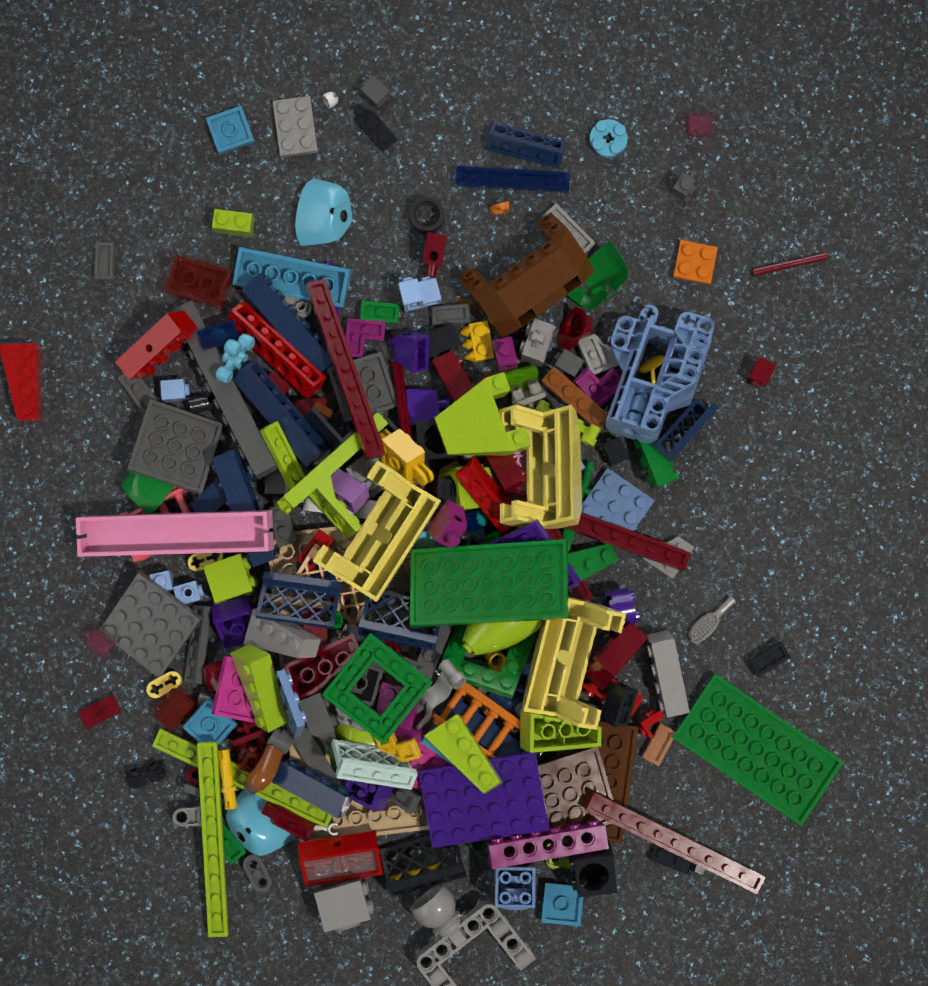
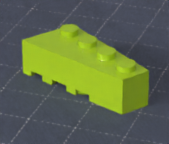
M248 644L230 653L255 716L256 725L269 733L288 723L270 654L252 644Z
M521 709L520 748L534 753L601 747L602 727L597 726V730L581 728L555 716L524 712Z
M456 714L424 735L483 793H488L503 783L461 715Z

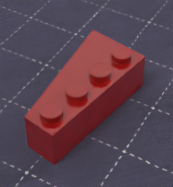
M37 343L0 344V354L17 420L22 423L42 422L41 346Z

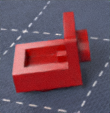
M653 709L645 714L646 718L639 722L641 725L639 730L644 738L647 736L649 739L654 738L648 727L664 718L660 710L655 711Z

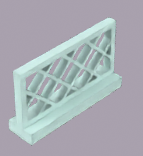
M333 739L331 745L337 764L336 778L412 790L418 773L416 769H412L410 761L402 763L395 756L380 751L378 746Z

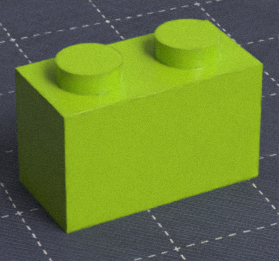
M214 209L212 229L215 233L252 237L255 219L253 214Z

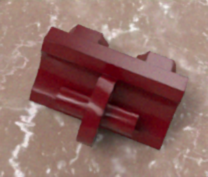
M242 721L243 725L237 727L238 734L233 735L232 740L234 746H237L241 753H245L251 750L250 740L256 739L258 746L267 744V731L259 728L255 723Z

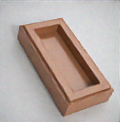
M659 723L653 734L654 738L649 741L641 757L660 766L676 731Z

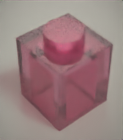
M689 113L687 118V137L709 138L711 133L715 131V121L712 120V114Z
M92 629L85 636L87 640L84 644L100 658H106L116 646V643L100 631V629Z

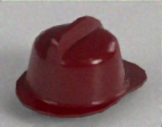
M573 308L558 332V345L563 350L573 349L580 339L588 337L592 332L593 317L587 315L582 308Z

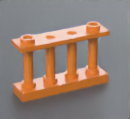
M465 683L460 688L455 689L456 692L439 716L436 713L432 714L433 723L436 726H440L446 722L445 720L461 697L468 695L472 698V703L462 716L466 724L478 707L481 708L483 706L488 709V715L474 734L477 742H479L494 719L499 717L504 721L503 728L488 750L480 745L487 758L496 757L494 753L509 731L520 729V720L473 686Z

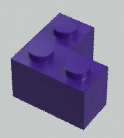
M347 780L345 784L349 792L354 794L352 800L372 811H384L393 787L352 780Z

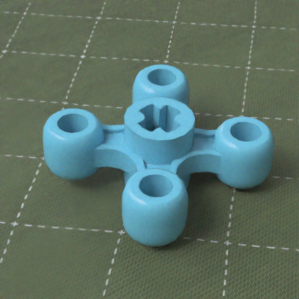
M242 334L238 341L229 339L226 342L223 362L226 365L218 368L215 375L218 381L229 383L233 375L236 376L243 369L248 360V355L245 354V351H250L255 344L254 337Z

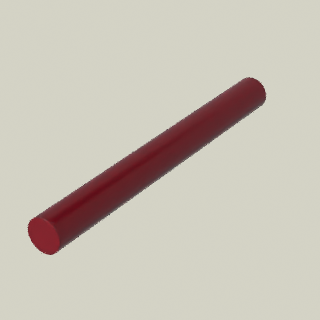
M827 253L752 269L753 276L824 261L828 259Z

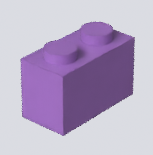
M338 469L331 476L335 498L341 500L352 513L355 514L370 499L368 486L362 481L358 482L349 472H343Z

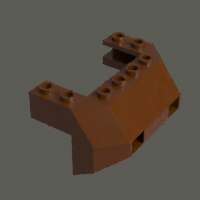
M551 212L536 222V225L543 231L542 236L547 242L521 262L512 266L507 272L498 276L493 282L489 284L474 267L458 278L467 294L483 310L500 338L522 328L582 285L595 272L587 255L569 229Z

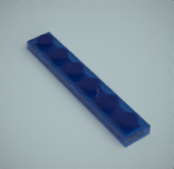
M457 166L456 187L569 193L570 172Z

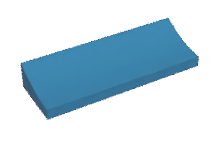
M239 247L232 285L244 287L258 274H266L272 279V285L275 289H280L285 296L311 301L306 284L325 279L334 306L343 308L353 269Z

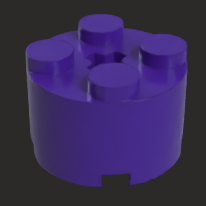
M622 588L602 594V596H606V600L602 601L603 606L626 614L624 627H627L630 622L635 625L636 621H640L639 612L634 607L636 598L633 590L629 591L628 588Z

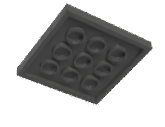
M150 399L126 471L201 495L223 424Z
M140 571L99 630V633L159 678L164 675L202 617Z

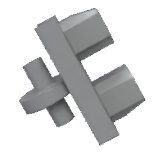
M533 379L527 382L529 387L527 391L523 392L520 385L512 387V405L531 409L535 408L540 399L546 397L544 386L540 385L537 379Z

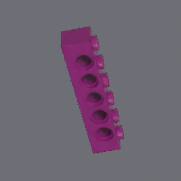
M590 820L584 825L572 823L567 828L551 827L549 831L514 835L505 839L502 837L491 838V841L486 842L489 865L492 869L609 849L606 827L599 820ZM585 832H589V838L585 841H582V834ZM569 835V843L562 844L563 837ZM546 839H551V845L544 848L543 842ZM531 842L532 848L528 851H524L523 846L526 843ZM507 846H513L510 854H504V849Z

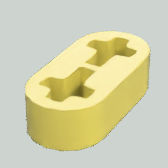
M213 553L193 554L188 559L189 568L196 572L204 570L203 566L215 562L214 559H207ZM220 553L218 561L224 559V553ZM194 558L205 560V562L199 564V568L192 566V563L195 562Z
M170 671L148 684L147 694L152 698L162 697L181 685L182 676L176 671ZM170 675L178 677L176 685L173 683L166 685L165 682L170 680ZM154 684L156 686L163 684L164 687L159 689L158 695L151 692Z

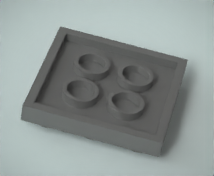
M382 352L353 360L371 412L376 409L380 413L396 408L397 399ZM334 366L329 367L326 370L343 422H351L352 418Z

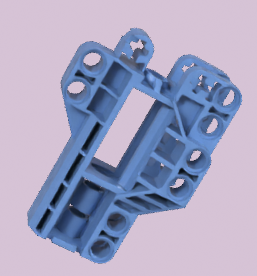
M646 305L641 310L639 319L629 316H622L618 319L611 338L610 349L622 370V376L606 419V428L611 433H619L620 436L633 440L638 439V441L646 444H654L659 439L667 412L691 405L714 331L712 319L691 312H683L678 318L675 330H671L665 326L656 325L658 309L653 305ZM686 318L690 319L688 324H684ZM707 323L711 329L708 331L700 328V325ZM628 326L629 329L624 330L621 327ZM621 342L624 345L619 347L615 343ZM648 343L668 348L656 384L636 378ZM670 367L680 369L679 373L670 372Z

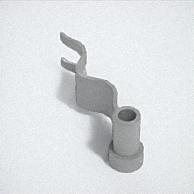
M448 659L439 665L442 672L439 674L436 683L419 700L417 714L425 708L426 702L427 713L416 728L418 730L431 720L432 710L449 697L452 688H460L467 680L463 673L458 672Z

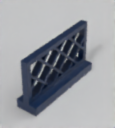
M264 571L263 585L255 615L256 619L334 629L339 599L342 594V584L339 581ZM266 589H275L277 594L269 598L266 595ZM289 591L295 592L297 596L290 601L284 596ZM313 594L316 599L307 603L303 597ZM281 597L285 604L276 608L272 602ZM326 597H335L334 602L329 606L323 602V599ZM301 600L305 606L296 611L292 604ZM320 602L324 609L315 613L311 607ZM268 604L274 609L269 614L261 613L262 608ZM287 607L293 612L288 617L280 613V611ZM308 609L313 615L308 619H302L299 614ZM328 612L331 620L330 622H324L319 617Z
M384 591L380 597L382 601L376 605H373L370 597L366 596L358 626V635L368 637L372 632L380 640L435 651L440 626H433L435 628L434 635L426 633L423 627H415L410 630L404 626V623L410 620V609L407 607L410 605V596ZM393 599L399 600L401 606L393 610L388 602ZM385 604L390 612L381 616L377 608ZM405 609L409 616L400 620L396 613ZM372 611L378 617L374 621L365 620L366 614ZM393 615L397 623L387 625L384 619Z

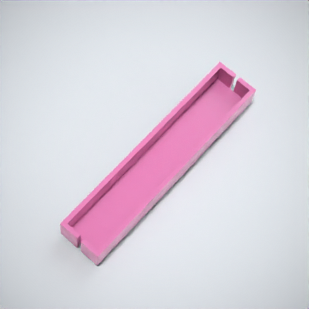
M272 510L81 516L76 518V535L87 534V537L77 539L78 557L270 551L274 549L273 532H269V529L273 528Z

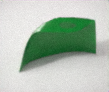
M611 240L589 258L595 272L585 283L591 292L578 287L568 294L571 299L588 310L595 309L607 300L628 279L627 266Z
M129 471L122 483L125 493L146 514H152L174 488V486Z

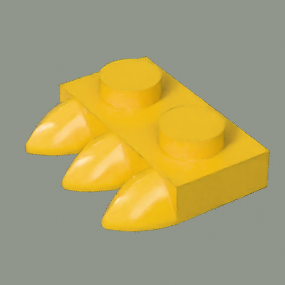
M488 321L471 323L460 331L461 335L471 337L462 344L464 348L473 350L466 354L465 360L479 362L494 359Z

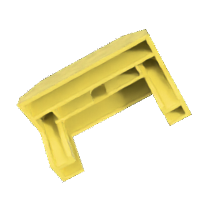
M519 405L499 409L505 430L513 431L525 427L531 444L526 449L527 502L515 500L511 501V505L500 504V523L520 528L538 519L544 529H557L578 525L582 512L581 434L577 413L573 405L547 412H539Z
M377 460L370 469L367 478L385 491L378 498L375 507L368 514L362 527L357 531L345 554L342 557L323 545L313 560L314 563L378 602L441 503V500L415 486L395 470Z
M568 597L569 619L542 620V627L539 629L525 684L522 709L524 712L555 716L577 727L597 730L602 710L583 703L578 699L582 690L596 629L600 628L607 631L610 629L622 633L626 614L603 605Z

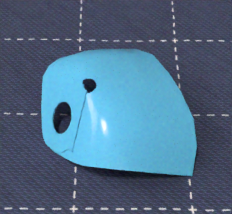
M313 178L302 189L298 202L295 228L300 246L324 244L340 239L352 222V211L348 193L337 184ZM331 208H334V214L330 213ZM342 210L347 212V220L345 222H342L340 219Z
M244 790L236 798L238 808L229 809L226 813V820L230 831L241 845L254 855L262 856L269 854L295 839L293 834L273 825V821L261 813L267 800L257 795H249ZM245 828H250L251 833L248 834ZM237 832L243 834L245 842L238 838Z

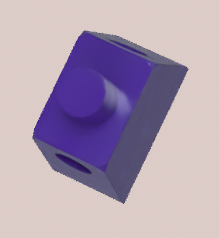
M406 331L391 338L390 346L394 348V359L396 362L414 374L429 369L428 334Z
M406 389L411 428L416 427L417 421L434 420L440 414V410H445L450 406V399H438L436 390Z

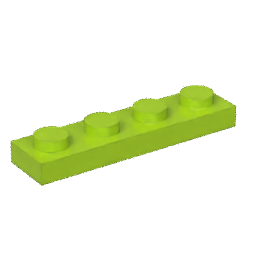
M275 421L261 429L260 432L290 491L305 475L278 421Z

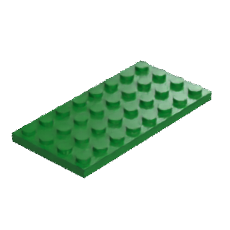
M566 539L456 546L452 548L411 549L410 626L412 628L569 619L568 542Z
M715 673L689 710L690 713H687L672 737L800 826L804 824L844 763L843 760Z

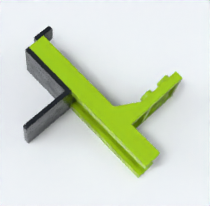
M312 407L303 417L333 453L276 503V506L286 516L309 496L347 539L362 526L359 524L358 518L346 510V505L341 500L335 498L331 475L362 447L355 428L342 438L317 409ZM376 409L372 412L378 432L383 428L391 433L398 430L389 418L385 420Z

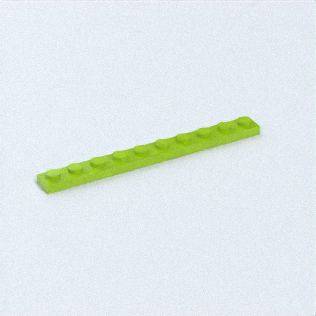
M160 728L152 747L198 768L197 744ZM231 761L234 785L244 789V785L247 783V776L252 770ZM272 782L264 790L257 791L255 794L325 828H328L333 817Z
M218 741L198 742L197 753L208 937H228L229 926Z

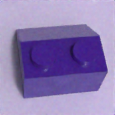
M249 596L211 606L213 622L224 648L244 643L253 611Z

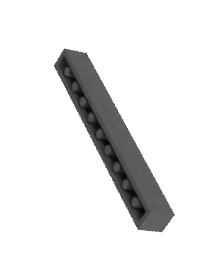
M191 300L171 310L172 312L185 310L199 328L194 332L195 336L187 342L184 341V344H189L191 349L188 352L192 360H197L199 365L196 368L201 377L205 376L207 382L204 384L209 393H214L216 398L213 401L217 409H222L224 415L221 417L226 426L230 425L232 431L229 433L233 441L239 442L241 448L238 451L243 459L247 458L249 462L247 468L251 476L255 475L260 479L278 470L265 440L233 378L229 383H222L216 379L215 375L218 368L226 364L223 362L193 301Z

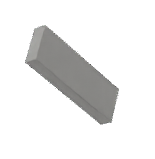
M557 203L543 215L545 216L551 212L569 229L585 254L596 244Z

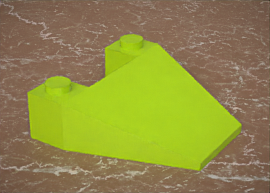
M504 372L485 378L434 418L447 455L508 456L524 451L531 445L525 427L506 432L494 399L506 396L511 391Z

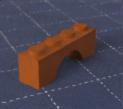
M553 367L541 380L540 384L552 395L567 405H573L577 415L587 426L594 424L602 429L606 425L608 413L557 368Z

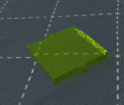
M536 365L505 372L510 389L520 385L522 391L525 392L530 390L527 382L533 379H537L538 382L540 381ZM511 391L507 394L508 400H511Z

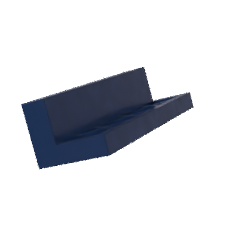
M493 122L486 150L559 169L566 141Z
M696 398L653 447L671 462L719 407L713 402L707 408ZM696 406L703 414L694 415L693 407ZM683 419H690L692 427H684ZM673 431H680L681 438H674ZM662 442H670L671 451L668 452L660 444Z

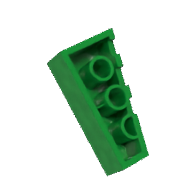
M638 439L633 440L635 449L640 450L642 456L639 458L640 463L648 472L646 479L649 486L657 489L680 479L678 472L673 473V460L670 462L653 447L656 443L646 444L638 441ZM662 442L660 445L667 450L666 443Z

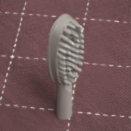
M730 596L714 613L710 612L702 616L689 631L688 637L690 641L700 643L709 637L718 626L719 618L736 601Z

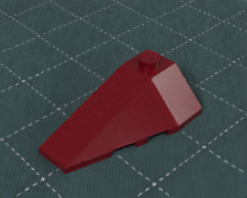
M355 634L348 635L318 649L316 657L299 658L284 665L286 674H290L293 685H291L293 693L297 692L300 701L316 694L343 669L360 647Z

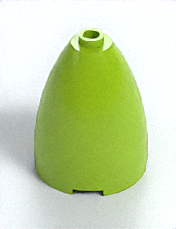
M542 621L468 624L462 639L464 643L462 647L468 654L472 653L473 655L496 652L517 644L542 627Z

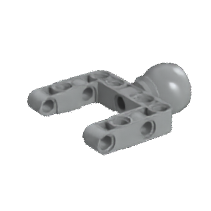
M439 884L426 891L411 906L410 910L415 920L424 927L433 928L432 933L435 934L434 939L420 949L415 957L418 969L431 986H459L450 973L447 974L441 964L487 928L521 971L537 959L500 909L495 907L494 902L491 900H484L468 913L460 914L459 910H455L456 902L453 893L443 884ZM492 908L493 912L491 915L486 916L483 914L484 910ZM471 920L478 922L474 928L467 926ZM510 939L517 940L513 946H508L507 942ZM439 945L446 946V950L443 952H438L436 949ZM422 958H431L428 964L421 963Z

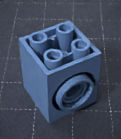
M534 863L495 869V907L505 910L535 908L536 868Z

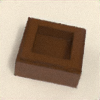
M316 402L313 406L321 415L329 420L333 416V411L321 403Z

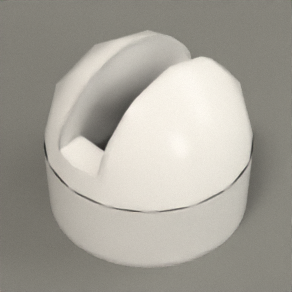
M327 92L322 95V99L329 109L338 102V97H334L336 95L334 92Z

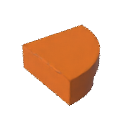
M509 202L492 205L489 208L490 215L509 213Z

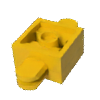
M385 429L379 433L386 452L385 456H381V463L395 470L412 484L417 481L423 487L433 481L434 475L432 471L424 464V449L417 445L408 434H405L401 429L393 433Z

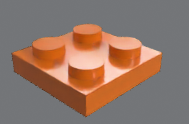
M680 240L673 278L710 285L718 247Z

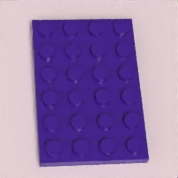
M536 752L488 758L503 781L502 784L488 793H483L455 765L450 764L419 769L432 848L549 830Z

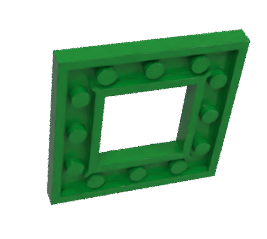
M468 624L456 625L441 662L448 659L457 671L462 672L467 678L465 683L512 699L537 633L534 632L526 639L510 647L502 670L499 673L464 660L467 652L462 647V644H464L462 639ZM439 667L437 673L440 674L442 670Z
M371 632L322 696L384 745L428 690L433 681ZM373 662H376L404 685L403 689L382 715L378 714L351 692Z

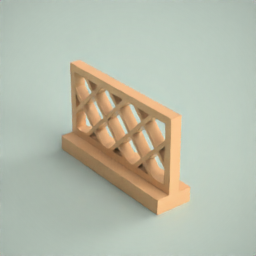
M315 543L295 576L307 575V577L311 578L310 574L320 572L322 579L325 580L323 571L327 570L319 566V569L309 571L308 567L310 558L314 560L317 552L322 547ZM335 576L336 580H332V581H339V582H342V581H343V580L339 579V578L336 577V576ZM352 586V590L344 591L341 594V609L343 611L340 613L343 618L356 625L362 616L365 601L358 602L356 592L360 591ZM353 593L355 603L345 605L343 595ZM313 594L307 595L314 600L316 599V597ZM326 597V598H327V601H326V602H331V601H330V598H331V597ZM357 607L358 615L355 619L347 614L346 608Z

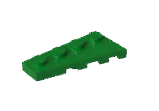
M608 544L568 554V563L581 581L619 560L612 546Z

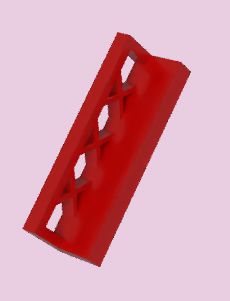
M470 457L468 464L458 470L455 476L502 534L514 526L500 523V504L511 505V502L476 457Z

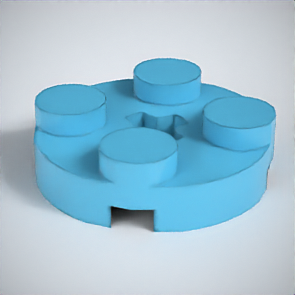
M608 119L599 121L593 127L589 141L598 156L613 158L624 151L628 136L624 125L615 120ZM609 134L614 138V141L606 143V139H603V137Z

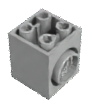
M363 878L347 880L318 888L315 891L314 895L324 933L332 930L335 932L347 930L360 925L361 922L371 920L375 910L372 899L368 900L367 894H369L367 880L363 881Z

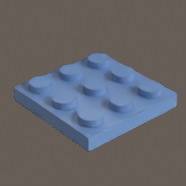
M607 468L583 502L581 513L634 531L655 500Z
M285 669L277 671L276 680L293 738H297L302 735L307 720L304 711L299 710L298 704L300 700L297 692L293 693L291 685H293L291 675L286 674Z

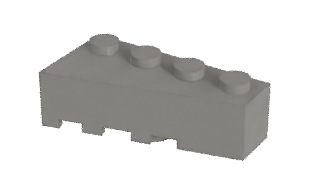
M257 608L253 609L244 645L252 644L260 649L295 658L316 657L321 641L320 638L297 624L256 619ZM262 608L261 613L269 614L274 610L271 608Z
M668 630L646 635L649 637L647 639V652L652 660L651 670L657 681L654 683L655 689L661 698V701H658L660 711L664 712L667 718L690 713L674 637Z

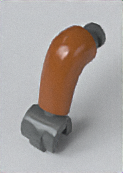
M284 728L273 730L262 757L247 776V783L244 785V791L247 794L255 795L257 791L264 790L274 779L283 754L288 752L295 739Z

